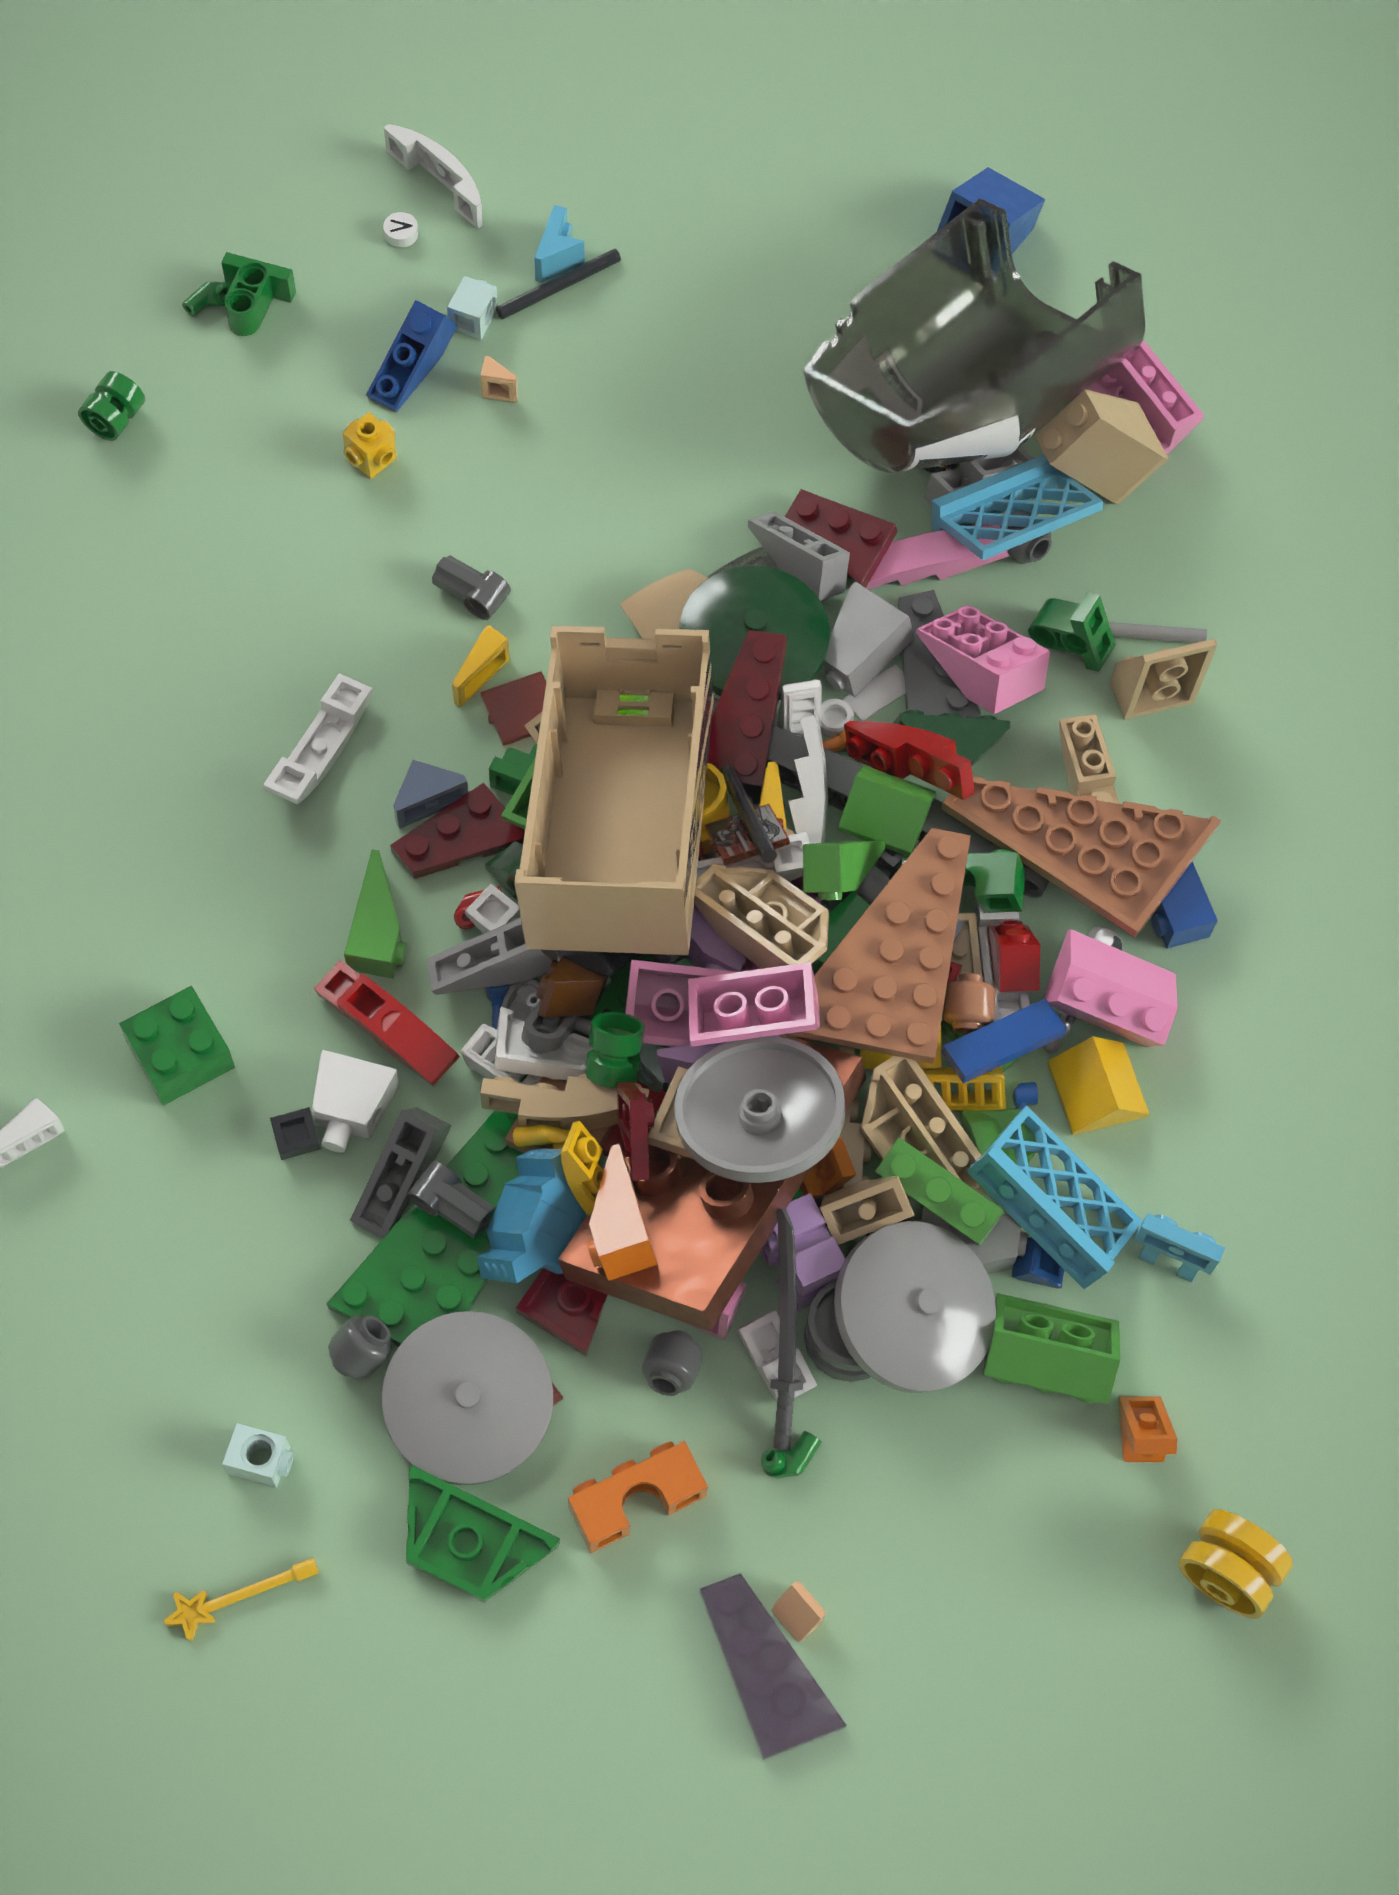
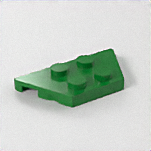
M413 1465L409 1470L408 1536L406 1542V1562L408 1565L485 1603L558 1548L560 1538Z

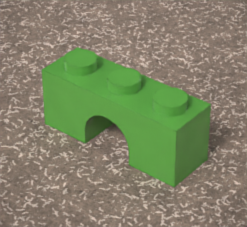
M898 1137L875 1170L876 1173L884 1178L898 1175L906 1194L979 1245L983 1244L1005 1212L1002 1208L900 1137Z

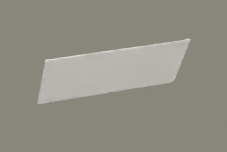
M895 664L875 677L855 698L849 694L843 698V701L852 707L853 712L861 721H864L906 693L903 672Z

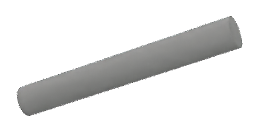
M1109 622L1113 637L1184 643H1198L1207 640V629Z

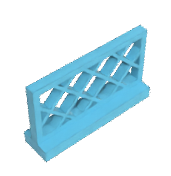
M1044 454L932 500V531L945 530L976 556L985 560L1103 510V500L1070 476L1051 466ZM1042 499L1059 500L1061 501V504L1045 503L1041 501ZM1067 501L1083 502L1084 504L1072 505L1067 504ZM1017 510L1032 513L1031 516L1011 515L1012 512ZM1038 514H1051V515H1055V516H1053V517H1051V518H1049V517H1037ZM982 524L1002 526L1001 529L982 527ZM1008 526L1027 527L1022 530L1007 529ZM978 539H991L996 541L984 545Z
M1027 1105L1019 1111L983 1155L966 1171L1083 1289H1086L1108 1273L1115 1263L1113 1261L1142 1223V1220ZM1022 1123L1034 1133L1036 1142L1023 1140ZM1001 1148L1014 1149L1017 1165ZM1026 1151L1038 1153L1041 1168L1028 1166ZM1050 1154L1057 1155L1063 1161L1065 1171L1053 1170ZM1031 1177L1043 1178L1046 1194L1031 1180ZM1055 1180L1068 1183L1070 1197L1058 1196ZM1079 1183L1086 1184L1092 1190L1094 1200L1082 1199ZM1060 1206L1073 1208L1075 1222ZM1084 1209L1097 1211L1100 1227L1087 1224ZM1108 1212L1115 1213L1126 1224L1125 1228H1112ZM1090 1236L1102 1237L1105 1252Z

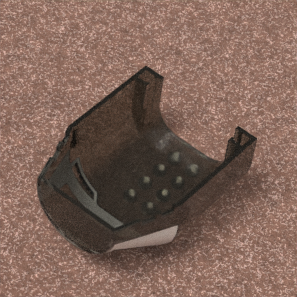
M980 198L854 297L850 303V315L847 319L840 318L835 324L836 335L831 342L824 341L803 370L810 397L822 420L837 440L856 458L879 471L895 473L1008 456L1053 420L1084 389L1089 390L1139 348L1145 335V312L1141 274L1112 261L1108 265L1110 285L1104 282L1103 277L1095 282L1097 303L1078 319H1075L1043 303L1025 286L1014 266L1006 210Z

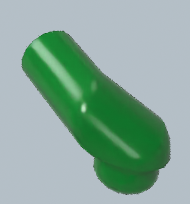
M206 282L182 302V306L191 316H195L205 306H225V297L231 284L227 282Z
M804 1431L793 1449L775 1451L774 1448L768 1449L761 1457V1465L764 1472L768 1476L777 1479L799 1476L804 1472L822 1443L821 1440L813 1434Z

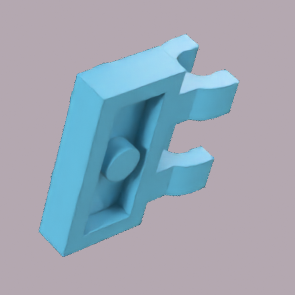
M1149 1213L1146 1214L1134 1238V1241L1144 1245L1139 1259L1154 1265L1161 1252L1183 1263L1178 1270L1177 1276L1190 1282L1193 1281L1199 1270L1211 1275L1219 1264L1225 1247L1216 1244L1215 1239L1205 1233H1191L1178 1227L1177 1223L1167 1216H1153Z

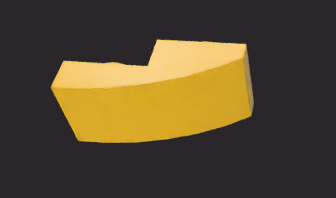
M577 1121L573 1122L562 1148L561 1163L565 1178L574 1197L585 1213L590 1215L593 1212L604 1172L598 1164L603 1149L584 1125Z

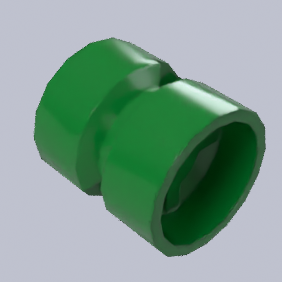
M109 371L96 386L95 393L90 394L79 408L78 416L82 423L94 434L103 439L114 441L128 425V419L133 418L146 401L145 395L140 387L130 378L119 372Z
M606 1012L594 1016L591 1021L589 1043L593 1050L587 1052L585 1068L586 1077L591 1082L609 1088H617V1083L619 1082L636 1083L641 1061L639 1052L643 1046L645 1032L644 1023L637 1017L621 1012Z

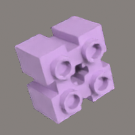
M811 1193L791 1201L786 1208L793 1224L795 1235L797 1312L809 1307L819 1290L838 1278L840 1269L845 1261L835 1238L830 1236L825 1226L826 1221ZM777 1223L760 1253L768 1266L773 1264L779 1270ZM777 1279V1285L780 1290V1281Z

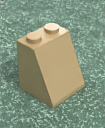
M1086 389L1035 436L1051 466L1115 504L1122 502L1169 459L1138 402Z

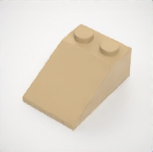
M1211 639L1172 649L1165 648L1139 657H1127L1116 663L1109 683L1124 720L1193 704L1216 650V640Z

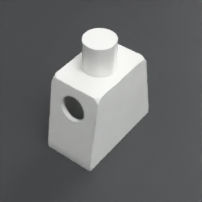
M322 1050L312 1114L316 1125L327 1128L321 1143L323 1147L342 1153L345 1152L350 1135L365 1139L373 1135L398 1089L399 1081L396 1069Z

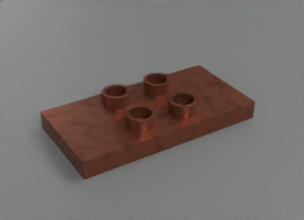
M779 1035L780 1037L811 1047L828 1060L841 1080L846 1112L866 1080L862 1057L789 1035ZM658 1108V1110L656 1111V1113L654 1114V1117H655V1118H656V1115H657V1113H658V1111H659V1108ZM648 1144L649 1180H635L632 1183L658 1265L608 1281L603 1266L594 1267L587 1247V1242L594 1240L589 1225L592 1214L586 1216L558 1258V1262L565 1279L711 1331L777 1224V1210L788 1207L811 1168L795 1176L773 1182H740L719 1176L701 1166L694 1159ZM626 1157L625 1161L630 1175L631 1159Z

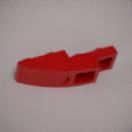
M849 721L844 724L845 746L849 757L901 779L911 774L962 800L974 794L971 760L956 753L954 740L930 731L900 724L873 721Z
M341 960L313 988L319 997L367 1032L379 1046L432 1086L439 1081L460 1057L452 1047L397 999L362 973L360 975Z

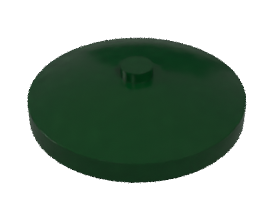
M765 566L730 568L706 579L688 598L684 605L679 629L709 630L713 693L721 696L748 630L783 634L788 637L778 701L781 700L782 686L811 681L817 676L825 662L830 639L828 617L816 594L805 583L791 574Z

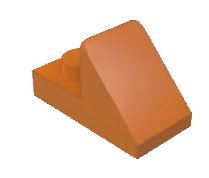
M1119 1396L1118 1405L1124 1461L1163 1462L1166 1454H1176L1177 1436L1161 1396Z

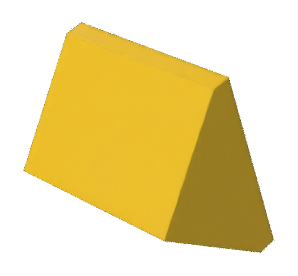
M1092 1036L1048 1061L1047 1064L1072 1136L1149 1116V1111L1123 1042Z

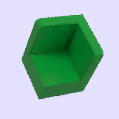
M534 744L530 754L510 747L506 750L502 759L495 756L488 768L490 787L513 795L536 757L537 744Z

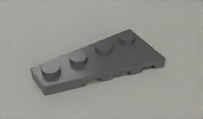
M930 590L899 597L898 609L910 617L915 639L902 651L907 711L919 710L924 712V715L935 716L944 713H957L963 718L979 717L981 712L978 705L963 695L916 634L917 628L944 616L935 591Z

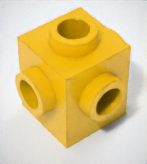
M370 412L366 413L359 420L352 421L342 433L345 448L343 452L346 459L370 479L397 459L393 428L385 420L379 421Z

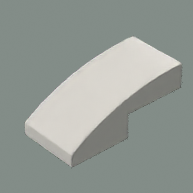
M772 1310L736 1329L758 1372L777 1401L778 1389L770 1388L771 1379L778 1378L780 1318L776 1310ZM796 1348L795 1380L803 1381V1390L795 1391L794 1398L817 1386L799 1348Z

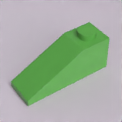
M885 840L803 844L804 892H818V900H842V892L856 891L884 851Z
M372 849L345 947L344 957L346 964L356 972L394 979L397 965L403 966L405 962L407 943L402 942L400 926L380 851Z

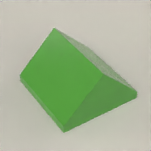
M864 765L855 776L838 831L863 840H885V848L910 856L937 791Z

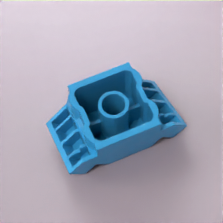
M532 1148L516 1157L519 1176L505 1183L487 1229L491 1249L477 1256L481 1278L518 1283L542 1267L555 1274L563 1273L558 1258L587 1214L574 1197L565 1178L561 1163L562 1149Z

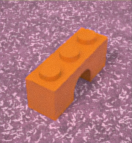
M672 1441L666 1442L650 1452V1458L638 1464L634 1460L624 1462L611 1471L613 1476L598 1483L596 1479L587 1480L572 1490L574 1495L568 1497V1508L590 1553L630 1534V1524L623 1512V1505L633 1494L647 1492L655 1495L663 1504L668 1515L707 1496L708 1486L685 1441L674 1445Z

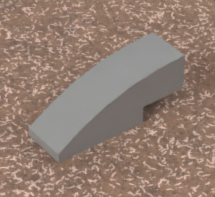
M1020 446L1012 454L1005 457L977 461L964 459L961 461L960 468L932 473L924 498L932 505V500L1034 458Z

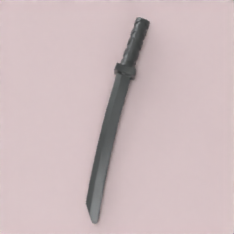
M780 1208L777 1210L780 1281L778 1378L771 1379L770 1388L778 1389L775 1422L776 1434L774 1435L773 1447L788 1450L791 1444L795 1391L803 1390V1381L795 1380L796 1258L794 1227L787 1210Z

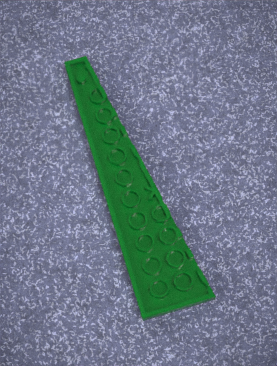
M642 954L634 959L657 962L651 954ZM631 962L614 972L610 977L611 983L604 990L593 1015H583L582 1017L592 1020L594 1016L602 1013L605 1008L614 1012L625 1013L626 1003L622 998L628 990ZM577 1031L572 1032L586 1038L590 1037ZM526 1074V1075L521 1079V1081H520L521 1083H522V1082L524 1081V1079L528 1076V1074ZM494 1110L446 1167L459 1177L462 1185L495 1206L496 1209L505 1183L519 1176L516 1157L523 1154V1152L510 1148L505 1141V1137L518 1118V1114ZM413 1204L327 1302L328 1309L347 1319L359 1315L378 1318L389 1329L391 1343L398 1347L413 1331L428 1321L450 1313L470 1311L488 1279L481 1278L477 1256L491 1249L487 1235L488 1226L482 1234H479L474 1239L440 1215L436 1217L431 1216Z

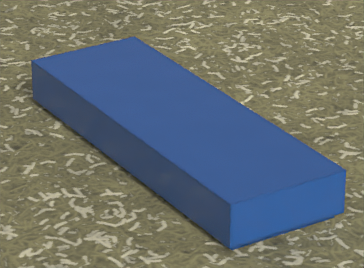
M1045 998L943 1045L942 1054L962 1083H966L1065 1036L1067 1027Z

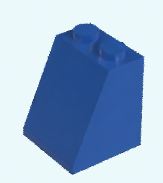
M987 167L951 192L929 251L987 284L1034 229L1045 198Z

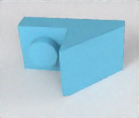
M553 206L534 258L535 281H546L582 265L585 261L584 241L571 238L572 224L567 223V208Z

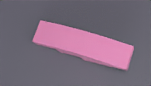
M982 524V527L1001 529L1000 525ZM945 530L925 533L892 542L866 589L870 590L896 580L899 581L901 586L935 574L939 580H943L1008 557L1009 554L1006 550L982 560ZM978 539L984 545L996 541L991 539Z

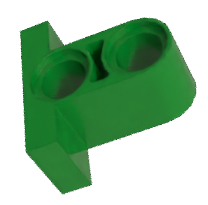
M229 252L225 253L221 264L225 282L231 284L224 301L229 327L233 333L239 336L252 335L259 329L273 298L292 302L296 294L293 270Z
M1089 592L1085 594L1080 603L1056 598L1047 599L1028 628L1029 636L1037 644L1050 649L1082 655L1086 669L1098 672L1116 645L1101 596Z

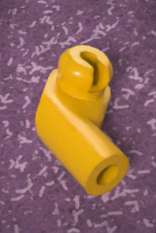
M546 1124L516 1127L513 1131V1141L517 1147L552 1144L553 1149H562L569 1130Z

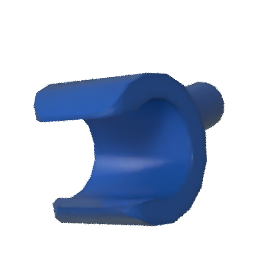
M509 984L503 985L500 988L486 987V995L489 1001H491L492 1028L496 1030L498 1028L500 1008L510 988Z
M1035 1082L1020 1083L1014 1089L1012 1099L1015 1109H1023L1026 1105L1038 1104V1088Z

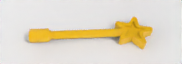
M314 1557L294 1564L288 1571L207 1602L208 1595L206 1591H201L190 1601L178 1592H175L173 1597L178 1610L166 1618L164 1623L167 1627L183 1626L186 1639L193 1641L198 1625L214 1624L216 1622L215 1618L208 1613L293 1580L299 1582L319 1574Z

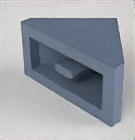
M412 760L393 805L398 828L401 829L434 815L467 794L468 783L465 776Z

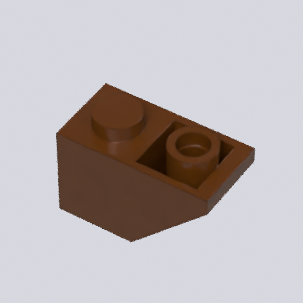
M562 956L560 961L553 959L547 976L543 975L537 989L536 998L542 1000L537 1015L543 1017L593 1015L602 998L608 976L588 970Z

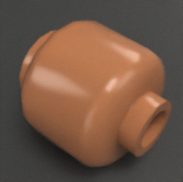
M973 973L959 974L958 981L947 984L943 1019L952 1025L953 1031L959 1033H971L993 1023L996 998L995 988L983 982L982 975Z

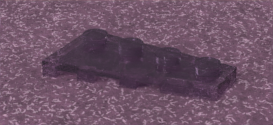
M741 1573L700 1588L701 1598L763 1760L846 1728L847 1725Z

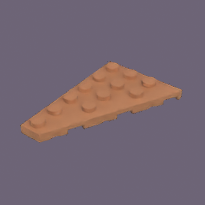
M972 776L974 794L964 800L949 794L942 802L941 807L943 811L1000 849L1018 852L1024 865L1134 938L1221 822L1215 816L1207 819L1183 815L1181 810H1160L1155 806L1124 801L1123 804L1096 800V796H1075L1070 792L1037 787V790L1010 786L1011 782L1000 780L994 782L987 781L982 777Z
M935 828L930 829L814 975L818 992L820 1027L817 1030L788 1033L787 1035L928 1063L934 1062L971 835Z

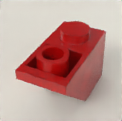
M1013 919L1001 920L999 925H988L993 980L1000 992L1039 991L1041 944L1028 925H1023L1022 921Z

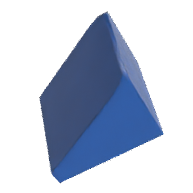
M1027 1237L1024 1257L1017 1256L1012 1269V1277L1021 1281L1058 1289L1062 1288L1065 1270L1032 1237Z

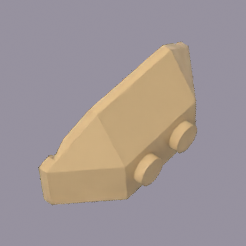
M713 864L696 879L694 898L696 907L723 941L761 969L808 962L812 964L827 951L828 909L775 871L750 867L726 868V865Z
M893 1056L875 1067L871 1075L860 1130L880 1160L884 1159L898 1137H900L980 1194L984 1195L987 1193L966 1172L982 1155L916 1060Z

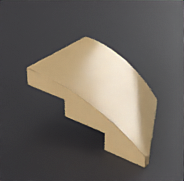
M690 568L679 571L644 587L621 602L620 606L643 639H655L656 629H679L684 605L693 591L708 577Z

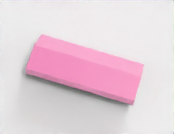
M1124 315L1094 328L1089 347L1060 361L1059 370L1078 394L1086 389L1138 402L1167 455L1204 418L1201 410Z

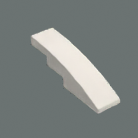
M815 715L800 719L809 756L794 760L803 797L788 802L796 834L807 832L810 843H823L826 841L828 812L826 758L819 721Z

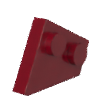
M634 1082L617 1083L618 1126L623 1139L625 1155L631 1159L632 1181L649 1180L648 1128H654L653 1103L647 1102L645 1093H642Z

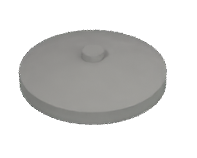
M766 1036L729 1041L701 1056L688 1069L678 1086L674 1112L680 1140L686 1151L701 1166L727 1179L748 1183H764L783 1180L802 1173L814 1166L829 1153L843 1129L845 1098L843 1086L837 1072L819 1052L791 1039Z
M906 1221L891 1224L874 1231L863 1238L851 1250L840 1269L836 1282L834 1297L835 1316L844 1345L855 1362L868 1375L892 1389L910 1393H925L952 1386L975 1370L986 1355L991 1344L996 1319V1305L989 1276L974 1251L958 1236L940 1226L919 1221Z
M464 1311L442 1315L428 1321L413 1331L393 1355L387 1367L382 1388V1410L385 1424L394 1445L401 1455L411 1465L447 1483L458 1485L490 1482L509 1474L522 1465L543 1439L549 1425L553 1407L552 1379L547 1363L539 1348L525 1332L511 1322L482 1312Z

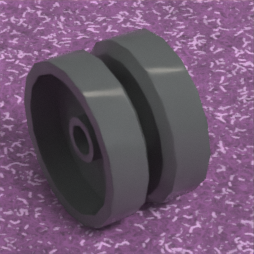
M834 1279L822 1287L811 1302L804 1333L807 1354L820 1371L833 1379L848 1382L869 1379L871 1376L855 1362L839 1333L834 1306L837 1279Z

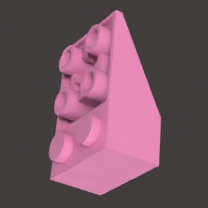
M966 605L916 630V634L968 700L993 714L1045 688L1050 651L1037 644L1033 639L1024 637L1008 628L1006 624L997 622L984 615L975 607Z

